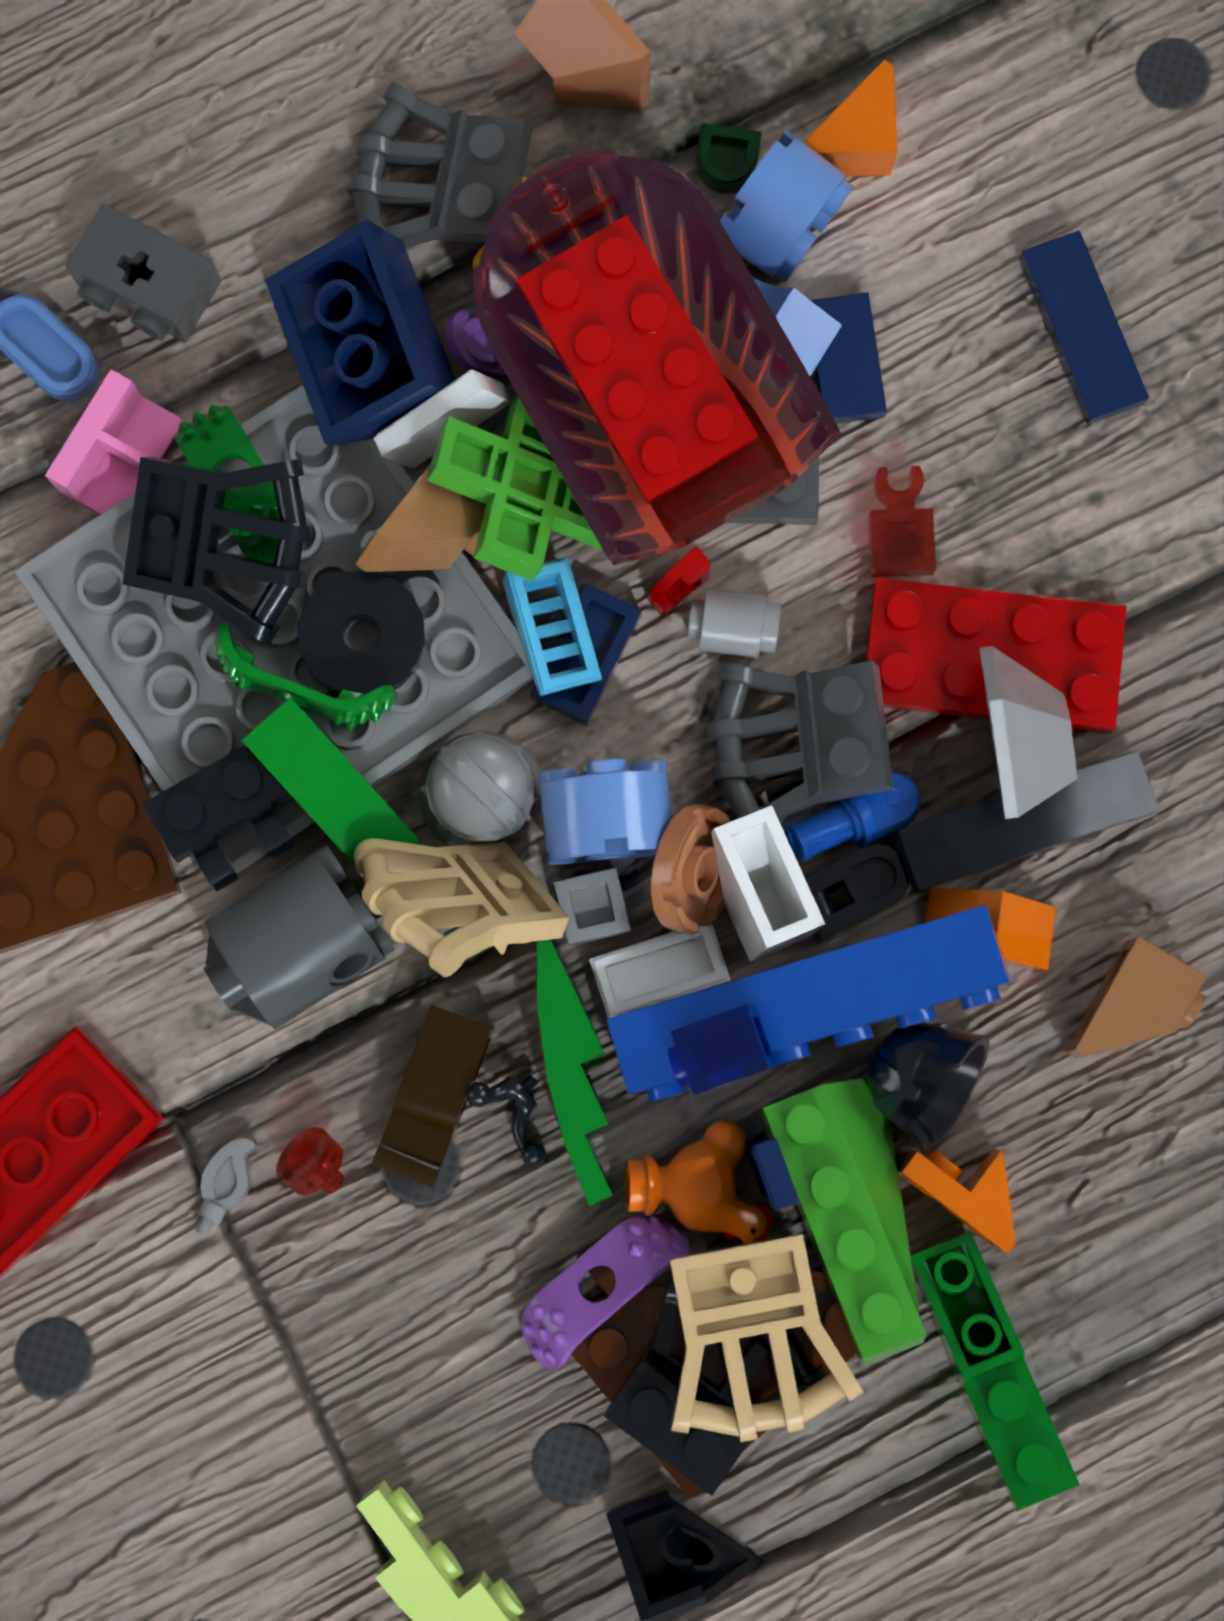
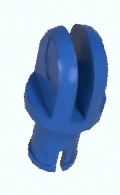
M892 771L894 790L836 800L832 802V807L798 822L787 824L784 828L785 835L796 859L801 863L805 862L810 857L847 841L852 845H857L859 848L867 847L893 835V832L907 827L914 821L920 808L921 800L918 787L908 776Z

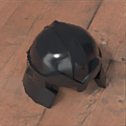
M922 1022L902 1029L896 1027L875 1046L872 1053L865 1056L868 1064L869 1090L874 1104L887 1120L898 1126L900 1130L902 1129L907 1132L925 1153L933 1151L943 1141L957 1121L979 1080L990 1046L989 1036L961 1032L950 1027L947 1022L933 1024Z

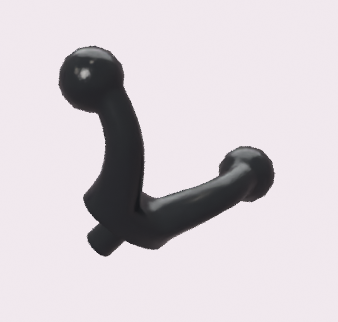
M529 1074L520 1084L510 1076L490 1088L484 1082H473L466 1090V1099L473 1107H484L487 1104L509 1098L514 1100L511 1129L514 1141L521 1152V1157L529 1166H539L546 1158L545 1147L538 1141H529L526 1131L528 1119L537 1106V1103L529 1093L538 1084V1081Z

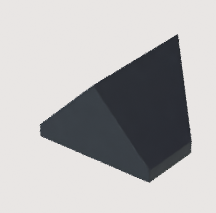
M668 1490L606 1514L640 1621H665L705 1605L765 1562V1560L670 1497Z

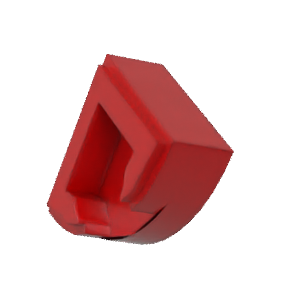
M695 546L657 582L650 591L647 600L660 615L668 614L708 581L711 562Z

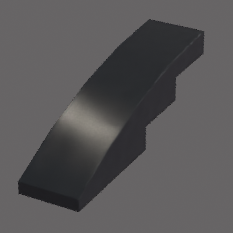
M1139 752L1130 753L1077 770V780L1018 818L1005 819L1002 797L999 795L893 832L892 834L913 893L1012 863L1029 855L1085 838L1096 832L1144 818L1160 811Z

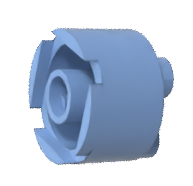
M786 130L780 141H776L735 196L736 206L728 216L724 213L719 223L736 253L771 279L777 275L786 282L817 238L809 229L813 227L822 233L843 205L844 200L854 186L845 180L847 177L845 173Z
M608 759L587 763V772L580 774V776H577L576 769H557L538 773L545 844L549 864L597 863L596 860L618 858L619 861L656 855L660 839L673 818L667 763L665 760L629 764V771L626 769L625 759Z

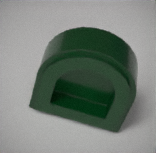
M701 123L696 169L703 184L709 189L722 194L740 191L757 167L762 131Z

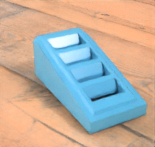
M568 557L545 562L542 571L533 581L506 572L502 583L539 697L601 681L602 676ZM554 586L557 597L529 604L527 593ZM562 609L565 620L536 627L533 616ZM570 632L573 643L542 650L540 639ZM578 655L581 667L549 675L546 663Z

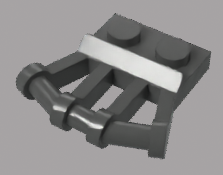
M392 82L383 96L387 101L369 132L359 137L356 153L361 157L358 174L352 175L350 179L348 194L354 198L358 224L367 219L403 241L405 248L432 240L486 244L496 221L509 203L520 193L532 128L526 119L467 115L464 110H458L450 114L418 98L407 88ZM407 116L445 135L444 144L396 141L393 139ZM385 164L439 168L436 184L382 181ZM380 205L428 208L430 213L429 215L385 227L382 223Z
M872 660L813 673L805 670L793 677L758 671L734 663L722 664L719 680L724 685L714 722L708 724L707 728L709 742L716 745L717 765L712 767L714 786L721 787L737 819L772 805L780 824H783L815 804L894 790L880 670ZM748 690L795 698L796 709L741 719ZM799 731L801 751L743 762L742 742ZM803 774L804 783L759 808L747 785Z

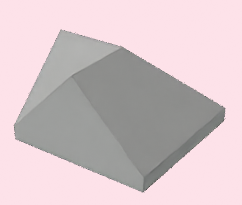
M981 647L979 650L1005 819L1018 818L1078 779L1071 720L1065 696L1062 692L995 647Z

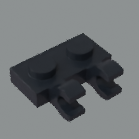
M245 745L142 803L173 859L179 863L194 854L205 877L216 892L239 879L217 840L251 821L273 859L296 847L274 809L276 806L289 800L290 797L285 788Z

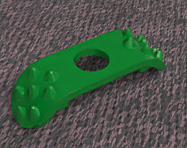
M212 404L205 415L199 412L194 413L192 422L190 424L186 422L179 423L178 432L174 434L175 441L190 465L207 469H218L222 463L230 459L243 460L250 465V468L264 465L233 412L226 405L219 407ZM272 481L240 487L234 490H226L224 507L279 518ZM228 528L247 558L274 563L278 538Z
M228 622L218 624L219 631L215 639V645L217 646L216 654L221 655L220 663L223 664L222 669L224 672H228L234 687L239 686L240 689L248 687L253 691L282 702L291 697L301 709L334 721V724L337 726L345 724L346 729L349 731L356 725L364 724L370 719L374 723L378 722L384 710L388 711L398 696L390 684L377 688L367 694L343 689L336 699L260 670L258 666L253 664L255 658L253 654L234 643Z

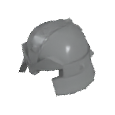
M481 729L474 733L459 735L445 745L437 746V751L423 770L419 788L423 819L436 838L447 846L482 844L505 838L521 829L530 813L534 797L541 796L538 775L541 772V768L527 748L507 735L486 732Z

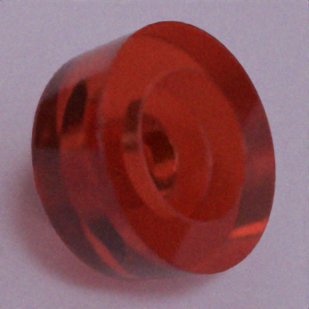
M321 1127L306 1129L294 1137L281 1153L276 1166L277 1176L296 1194L301 1196L313 1194L320 1189L326 1194H332L344 1182V1174L339 1170L343 1160V1147Z

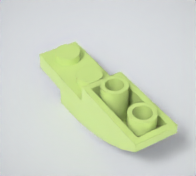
M383 1480L362 1497L357 1504V1508L393 1555L390 1560L381 1566L375 1578L399 1608L413 1621H521L518 1616L525 1611L524 1607L512 1588L502 1578L493 1583L483 1570L466 1585H461L457 1579L463 1574L459 1562L442 1541H438L435 1545L430 1543L417 1525L423 1520V1515L413 1499L402 1487L397 1488L393 1492L385 1480Z

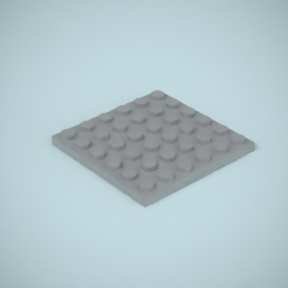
M303 385L241 424L242 429L264 465L301 459L304 475L299 476L298 480L306 520L308 524L313 526L310 542L303 543L300 568L306 570L303 587H296L276 623L280 629L271 644L252 638L201 602L122 584L135 493L14 570L162 791L244 746L241 740L284 703L253 691L248 687L240 689L239 686L234 687L232 685V678L229 677L228 672H224L222 669L223 664L220 663L221 655L216 654L217 646L215 645V639L219 631L218 624L229 623L234 643L254 655L253 664L258 666L260 670L330 697L338 698L339 694L330 692L311 675L299 651L297 624L305 601L323 582L344 572L363 571L355 565L377 531L414 485L400 463L381 456L374 439L335 446L324 444ZM187 459L182 462L184 464H189ZM230 459L222 463L217 470L227 473L250 468V465L240 459ZM220 526L217 551L246 557L228 527ZM461 552L449 570L375 572L394 578L413 595L423 615L425 627V646L418 669L402 687L395 690L398 694L396 700L388 711L384 710L378 722L374 723L370 719L364 724L356 725L349 731L346 729L345 724L337 726L334 724V721L303 710L372 788L534 680L517 629L463 552ZM213 572V584L253 610L269 584L268 582L223 572ZM368 620L355 621L347 627L344 633V642L353 650L366 651L378 642L380 629L376 624ZM289 795V800L276 806L274 809L291 839L295 841L316 827L317 824ZM251 821L217 840L238 877H241L271 857Z

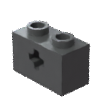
M104 203L100 206L65 266L79 287L77 294L89 304L105 312H110L111 308L115 306L132 315L131 323L151 337L164 340L166 334L184 343L187 342L221 283L220 276L212 259ZM151 273L152 277H151V279H150L149 282H148V281H146L145 279H146V278L149 276V274ZM135 276L138 279L132 285L131 281Z

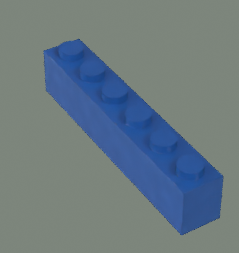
M983 905L606 1020L628 1095L647 1090L649 1101L654 1102L687 1092L684 1079L708 1072L711 1084L749 1074L746 1061L770 1054L773 1066L810 1056L808 1043L833 1036L837 1048L874 1037L870 1024L896 1017L898 1027L902 1029L936 1019L937 1015L934 1005L959 998L962 1009L966 1010L1000 1000L1001 996L998 986L1012 982L989 908Z

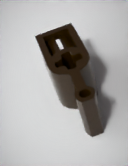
M434 1005L430 1006L401 1081L391 1116L375 1153L372 1165L429 1187H434L452 1137L468 1102L466 1090L469 1085L476 1081L495 1030L492 1027Z

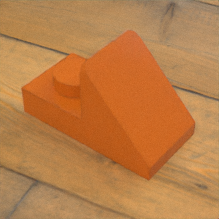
M933 1149L924 1157L918 1151H909L897 1167L898 1174L997 1251L1009 1254L1016 1244L1003 1151L993 1149L964 1187L957 1182L963 1171L939 1152Z

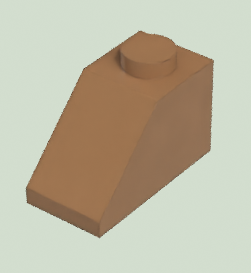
M429 465L377 531L355 565L365 572L449 570L463 550L474 556L486 504L426 481L430 469Z
M1140 937L1125 941L1064 1052L1074 1058L1085 1057L1176 1033L1179 1026L1185 1029L1189 1028L1205 1002L1206 996L1200 993L1199 990L1207 975Z

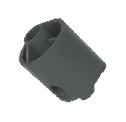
M328 845L313 851L205 920V925L209 931L204 971L215 990L231 1011L267 1024L275 1030L385 959L386 955L395 950Z

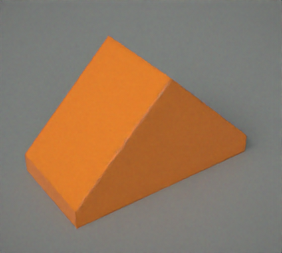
M885 59L803 142L847 176L891 175L897 155L894 67Z
M952 888L928 889L924 923L986 905L989 908L1006 965L1043 971L1048 970L1056 907L1005 891Z

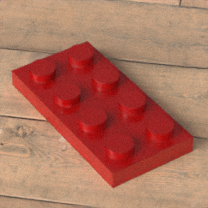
M627 215L516 279L517 288L647 505L755 442L759 437Z
M876 578L873 583L866 661L872 660L879 667L884 708L989 719L979 648L993 646L1064 694L1072 729L1112 733L1116 729L1127 605Z

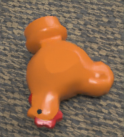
M723 1120L714 1122L705 1129L703 1139L680 1149L667 1166L660 1167L655 1159L647 1154L643 1156V1159H626L624 1187L627 1212H644L646 1216H650L663 1203L671 1209L675 1218L684 1228L693 1232L722 1233L728 1240L740 1239L743 1245L753 1243L754 1240L759 1242L767 1240L769 1230L775 1224L774 1219L768 1214L766 1204L759 1203L754 1206L738 1198L734 1169L744 1156L747 1148L746 1131L735 1121Z

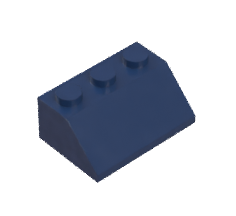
M370 220L363 221L265 279L324 444L335 446L374 439L381 430L455 381L403 241Z

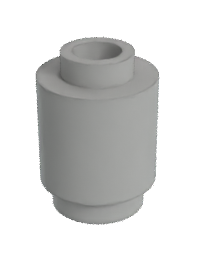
M706 588L705 601L692 599L688 637L700 638L699 651L753 658H759L760 652L775 654L781 603L766 602V595Z

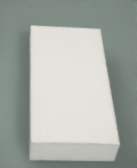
M469 370L376 434L377 436L374 437V440L382 457L415 468L433 456L439 429L448 416L473 426H478L512 401L503 383L475 370Z
M700 924L698 927L700 933L694 935L674 931L589 959L607 1017H615L730 982L731 980L713 925L705 926Z

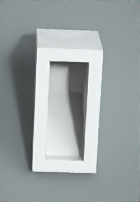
M772 805L716 827L711 831L724 904L750 962L803 941L825 925Z

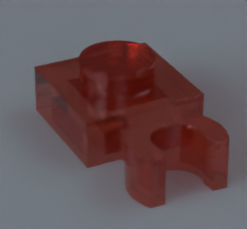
M920 466L911 467L908 479L910 487L903 491L893 489L887 480V467H879L874 479V492L878 500L885 505V510H870L868 514L871 578L934 575L936 571L933 508L915 509L914 503L924 484V476Z

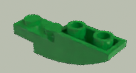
M971 1231L911 1255L915 1274L946 1354L987 1451L990 1450L1016 1512L1078 1487L1080 1485L1027 1367L1024 1360L1025 1352Z

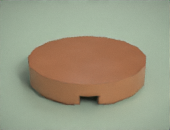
M700 804L684 807L671 819L660 839L652 867L651 897L653 911L660 924L672 931L689 935L700 933L698 928L700 924L710 926L719 917L725 906L711 831L716 827L729 823L730 820L726 813L717 808Z

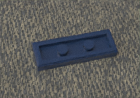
M1080 230L1023 250L1019 260L1087 425L1145 405L1149 396Z

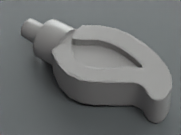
M239 1138L227 1143L211 1158L205 1167L200 1184L201 1195L204 1200L197 1212L202 1218L195 1230L196 1232L207 1236L213 1223L220 1224L226 1211L239 1205L248 1195L250 1175L247 1157L249 1153L257 1148L256 1141Z

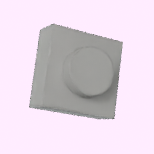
M616 868L554 882L559 906L569 916L565 928L568 946L631 932Z

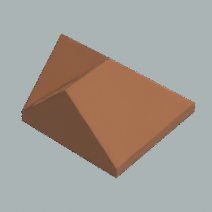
M536 0L514 34L553 78L554 101L556 105L641 112L649 105L651 51L606 0Z

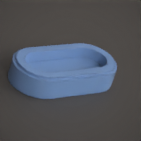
M15 295L0 302L1 352L50 397L63 402H72L87 396L97 384L99 365L95 355L86 343L40 301L33 297Z

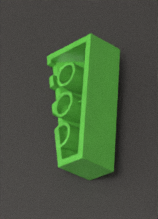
M868 1077L823 1084L763 1107L764 1125L769 1137L777 1138L799 1199V1203H796L861 1367L922 1344L927 1334L919 1315L891 1122L887 1120L874 1104L869 1090Z

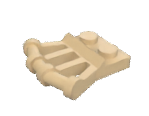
M372 838L362 841L354 850L355 868L357 873L364 877L365 886L362 890L364 903L374 914L383 915L384 929L392 940L397 943L407 942L430 959V968L445 978L454 974L461 967L465 959L490 946H494L503 955L508 944H526L532 941L559 939L564 934L569 916L506 842L430 847ZM465 926L446 937L435 930Z
M803 1234L669 1259L686 1344L671 1431L688 1434L691 1427L738 1436L740 1442L757 1439V1432L785 1427L787 1433L804 1430V1423L844 1397L851 1402L864 1393L820 1323ZM802 1326L828 1367L830 1374L798 1394L785 1329ZM767 1333L780 1399L751 1405L739 1338ZM719 1342L722 1344L733 1407L695 1400L705 1345Z

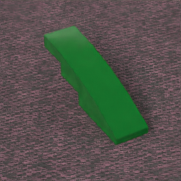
M291 697L241 740L354 866V850L358 844L367 839L378 838L423 845Z
M551 939L537 941V1010L546 1076L563 1142L590 1207L612 1196L613 1192L586 1137L587 1134L609 1123L582 1065L605 1054Z

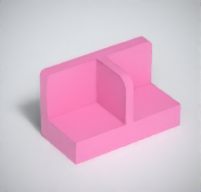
M110 369L45 476L60 493L101 515L136 492L140 457L166 458L176 442L174 434L178 432L179 423L183 421L177 415L143 397L133 381Z

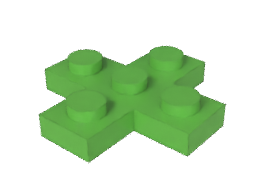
M517 392L511 400L502 437L448 416L439 429L426 481L486 504L473 556L474 559L533 581L543 569L551 530L599 550H603L604 547Z

